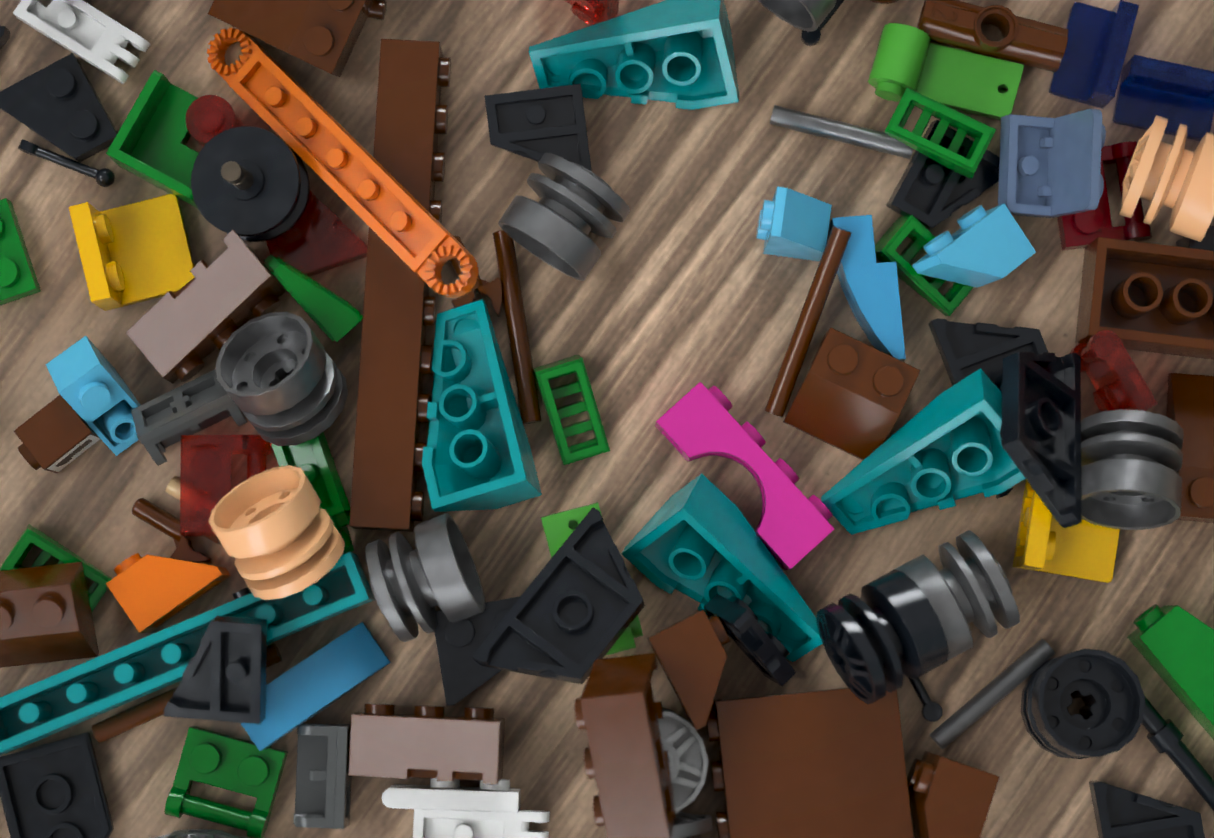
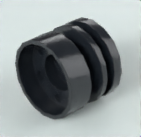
M896 569L863 586L861 589V599L853 594H848L838 600V605L831 603L817 611L816 623L829 659L847 687L850 688L859 700L867 704L883 698L886 691L893 692L901 688L904 679L903 674L914 680L947 662L949 650L946 635L937 614L917 584L905 573Z
M1082 649L1046 661L1029 676L1022 691L1021 715L1027 732L1042 749L1061 758L1086 759L1117 752L1135 738L1144 719L1145 696L1137 675L1125 661L1102 650ZM1081 697L1085 706L1079 709L1080 714L1071 715L1067 707L1073 703L1072 699Z

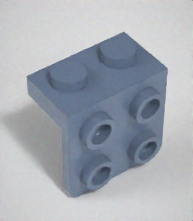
M1086 109L1057 118L1014 114L1002 116L998 205L1004 203L1010 213L1015 216L1053 218L1095 210L1099 205V200L1104 190V180L1100 171L1101 149L1105 143L1106 131L1102 123L1101 110Z

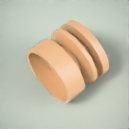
M1156 115L1150 128L1138 140L1122 183V206L1119 215L1131 218L1139 198L1149 201L1143 223L1150 225L1155 220L1162 206L1172 208L1169 232L1201 242L1214 216V134L1206 132L1193 152L1185 149L1188 125L1180 123L1172 143L1169 144L1161 141L1168 119Z
M291 465L274 467L250 477L222 497L212 510L209 518V524L227 554L235 557L234 564L238 572L244 578L253 596L259 599H281L304 590L327 574L343 555L345 541L335 525H333V521L327 511L319 508L321 500L301 467Z

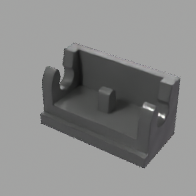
M216 369L131 410L137 437L158 466L167 462L163 454L166 452V447L230 416L233 417L238 426L248 422L243 412L217 380Z
M303 723L297 727L296 793L293 820L295 827L345 829L350 825L352 776H349L348 773L351 724Z

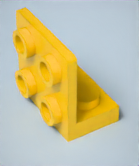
M168 194L101 212L88 202L69 207L90 300L104 311L159 298L169 291H172L174 294L195 278L190 272L194 267V262L179 200L176 195Z
M1026 480L1012 567L1109 583L1113 579L1120 529L1094 525L1083 519L1082 523L1063 528Z

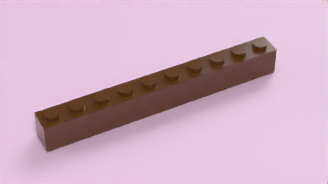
M381 39L373 157L441 224L442 200H434L435 182H443L445 174V153L437 152L438 134L447 133L448 105H440L441 87L450 86L451 59L443 57L441 45L438 41ZM370 227L368 230L349 526L354 529L414 532V521H422L424 514V492L416 491L417 472H424L422 467L423 447H427V443L419 442L420 423L429 422L426 416L430 394L422 393L423 374H432L433 345H425L426 326L435 325L436 297L428 296L429 285Z

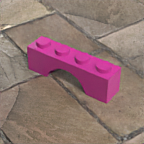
M699 382L656 421L655 427L687 462L701 457L719 456L739 463L750 472L757 482L762 498L761 517L755 532L786 571L790 570L835 529L828 522L833 515L818 497L812 494L807 499L794 485L799 480V477L783 459L779 458L773 462L761 449L766 444V441L749 422L746 421L740 426L728 411L733 405L716 386L713 385L707 389Z

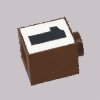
M61 395L57 396L14 430L15 434L23 442L18 447V450L24 459L35 470L42 467L44 470L53 473L61 471L100 440L97 434Z

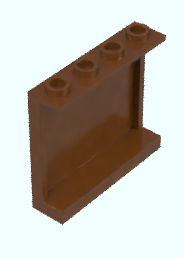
M850 688L714 700L715 711H710L706 724L709 742L718 741L720 761L711 762L714 792L723 791L725 807L724 812H716L718 838H914L897 690L893 692L886 691L883 698L871 704L859 700Z

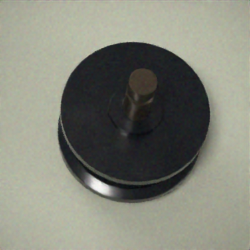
M242 126L225 130L206 143L198 154L192 169L191 189L197 208L213 226L227 234L234 230L243 241L264 242L285 234L300 220L309 200L310 181L304 162L284 141L267 130Z

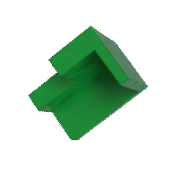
M154 70L106 154L124 170L169 194L176 195L177 198L197 208L192 195L191 174L199 152L187 147L186 144L208 105L205 101L171 84L164 74Z

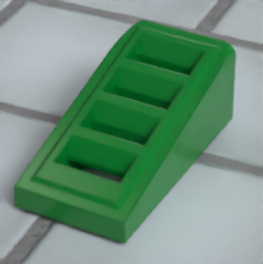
M906 88L885 130V134L972 180L996 129L912 89ZM914 106L923 111L911 132L904 129V126ZM934 116L940 122L931 139L927 140L921 136L931 117ZM950 125L957 129V132L949 148L946 149L940 146V143ZM966 135L975 140L965 158L957 153Z
M913 215L899 217L875 244L876 258L881 263L896 261L898 277L945 316H951L974 287L954 283L943 296L938 289L946 280L933 277L928 282L924 278L925 275L917 274L909 263L921 248L924 249L923 246L935 238V236ZM908 236L912 241L899 254L896 249Z
M270 254L263 260L265 262L263 265L332 341L338 342L363 319V315L351 303L279 257Z
M574 355L533 368L563 465L610 451L583 358L580 355ZM572 373L575 374L577 381L550 388L549 380ZM581 392L583 400L556 408L554 400ZM587 411L589 419L562 427L560 419ZM593 430L594 439L568 446L567 437Z
M28 524L1 564L0 571L25 568L20 564L33 545L38 546L42 550L31 567L44 566L51 555L59 559L57 564L82 562L84 576L94 581L88 589L91 612H93L108 589L106 583L112 578L48 535Z

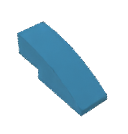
M872 215L832 218L829 223V236L833 226L852 232L837 275L854 317L875 349L903 362L906 356L896 261L876 263Z
M361 622L267 684L266 718L261 724L241 723V725L258 750H265L391 662L364 622Z

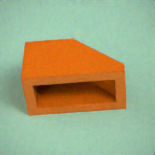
M136 553L114 568L117 576L107 582L106 585L138 632L151 633L231 575L225 567L153 555H145L142 558L139 553Z

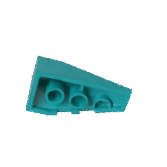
M702 473L673 494L621 553L657 587L669 594H672L674 589L691 597L700 603L698 610H704L707 615L709 614L703 607L716 594L732 602L738 597L758 617L757 621L767 634L771 633L785 646L790 653L786 659L792 662L823 644L816 623L817 618L739 508Z

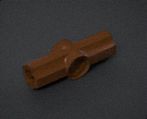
M925 0L917 28L926 32L932 41L967 49L972 53L1001 58L1055 73L1060 67L1069 38V29L1015 16L1010 9L1002 5L981 7L958 0ZM986 24L996 26L1002 33V40L991 41L987 39L981 31V26Z

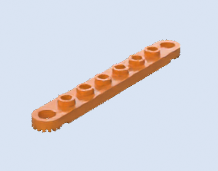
M230 27L227 30H220V34L216 33L214 35L215 39L209 42V45H211L210 49H207V54H209L208 62L211 63L212 69L431 289L449 298L462 297L470 292L478 278V265L474 256L250 35L237 28ZM240 42V47L243 48L240 51L243 54L239 55L240 61L236 60V64L226 65L225 53L228 47L233 43ZM457 258L461 261L460 265L463 266L461 272L463 273L459 275L460 279L456 280L455 284H444L441 277L442 268L447 261Z

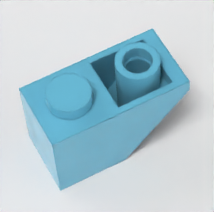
M777 186L772 201L764 200L763 208L759 214L756 239L765 240L763 254L820 262L827 244L832 205L792 189Z
M1004 203L985 211L982 205H979L957 220L961 228L952 235L949 231H945L926 243L923 248L927 254L912 266L917 274L978 288L1004 278L1035 254L1036 251Z
M84 336L46 364L59 394L116 456L139 440L131 410L141 404L115 368L87 336Z

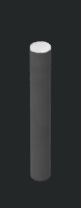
M774 105L770 124L908 159L911 158L913 148L884 132Z
M1044 639L1038 641L930 734L936 744L942 750L1050 659L1055 654L1051 646Z

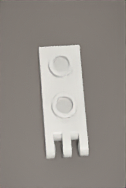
M21 0L13 12L19 20L122 84L126 82L129 75L123 69L114 65L119 59L132 68H135L140 61L135 55L125 50L128 43L143 52H146L150 46L147 40L83 0H53L47 8L37 0Z
M430 778V785L394 784L383 792L382 802L388 808L518 813L520 810L521 789L510 788L509 779H501L498 785L482 784V780H480V787H461L460 779H455V782H446Z
M414 809L413 838H549L548 831L529 830V822H549L550 811L519 810L518 813Z

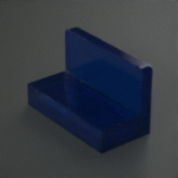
M1120 0L1113 10L1109 11L1075 2L1071 7L1065 28L1069 29L1065 54L1056 73L1053 72L1049 93L1103 109L1115 97L1139 5Z
M1134 55L1123 66L1113 114L1114 123L1148 130L1157 115L1168 119L1164 134L1175 136L1180 123L1188 125L1187 139L1200 141L1206 132L1210 133L1214 114V71Z

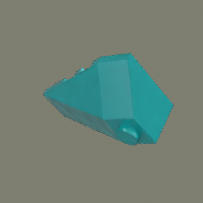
M665 0L529 47V55L540 89L581 84L583 98L599 99L602 95L631 98V103L647 105V100L676 103L675 108L689 110L739 102L732 32L724 0Z
M481 299L438 313L431 370L434 372L432 400L428 402L426 416L429 420L427 447H423L422 467L432 510L435 512L494 510L541 496L542 492L532 451L486 302Z
M981 368L939 394L821 497V501L841 525L853 535L907 520L910 513L937 505L940 510L956 506V500L980 493H984L986 498L1003 493L1026 478L1001 446V391Z

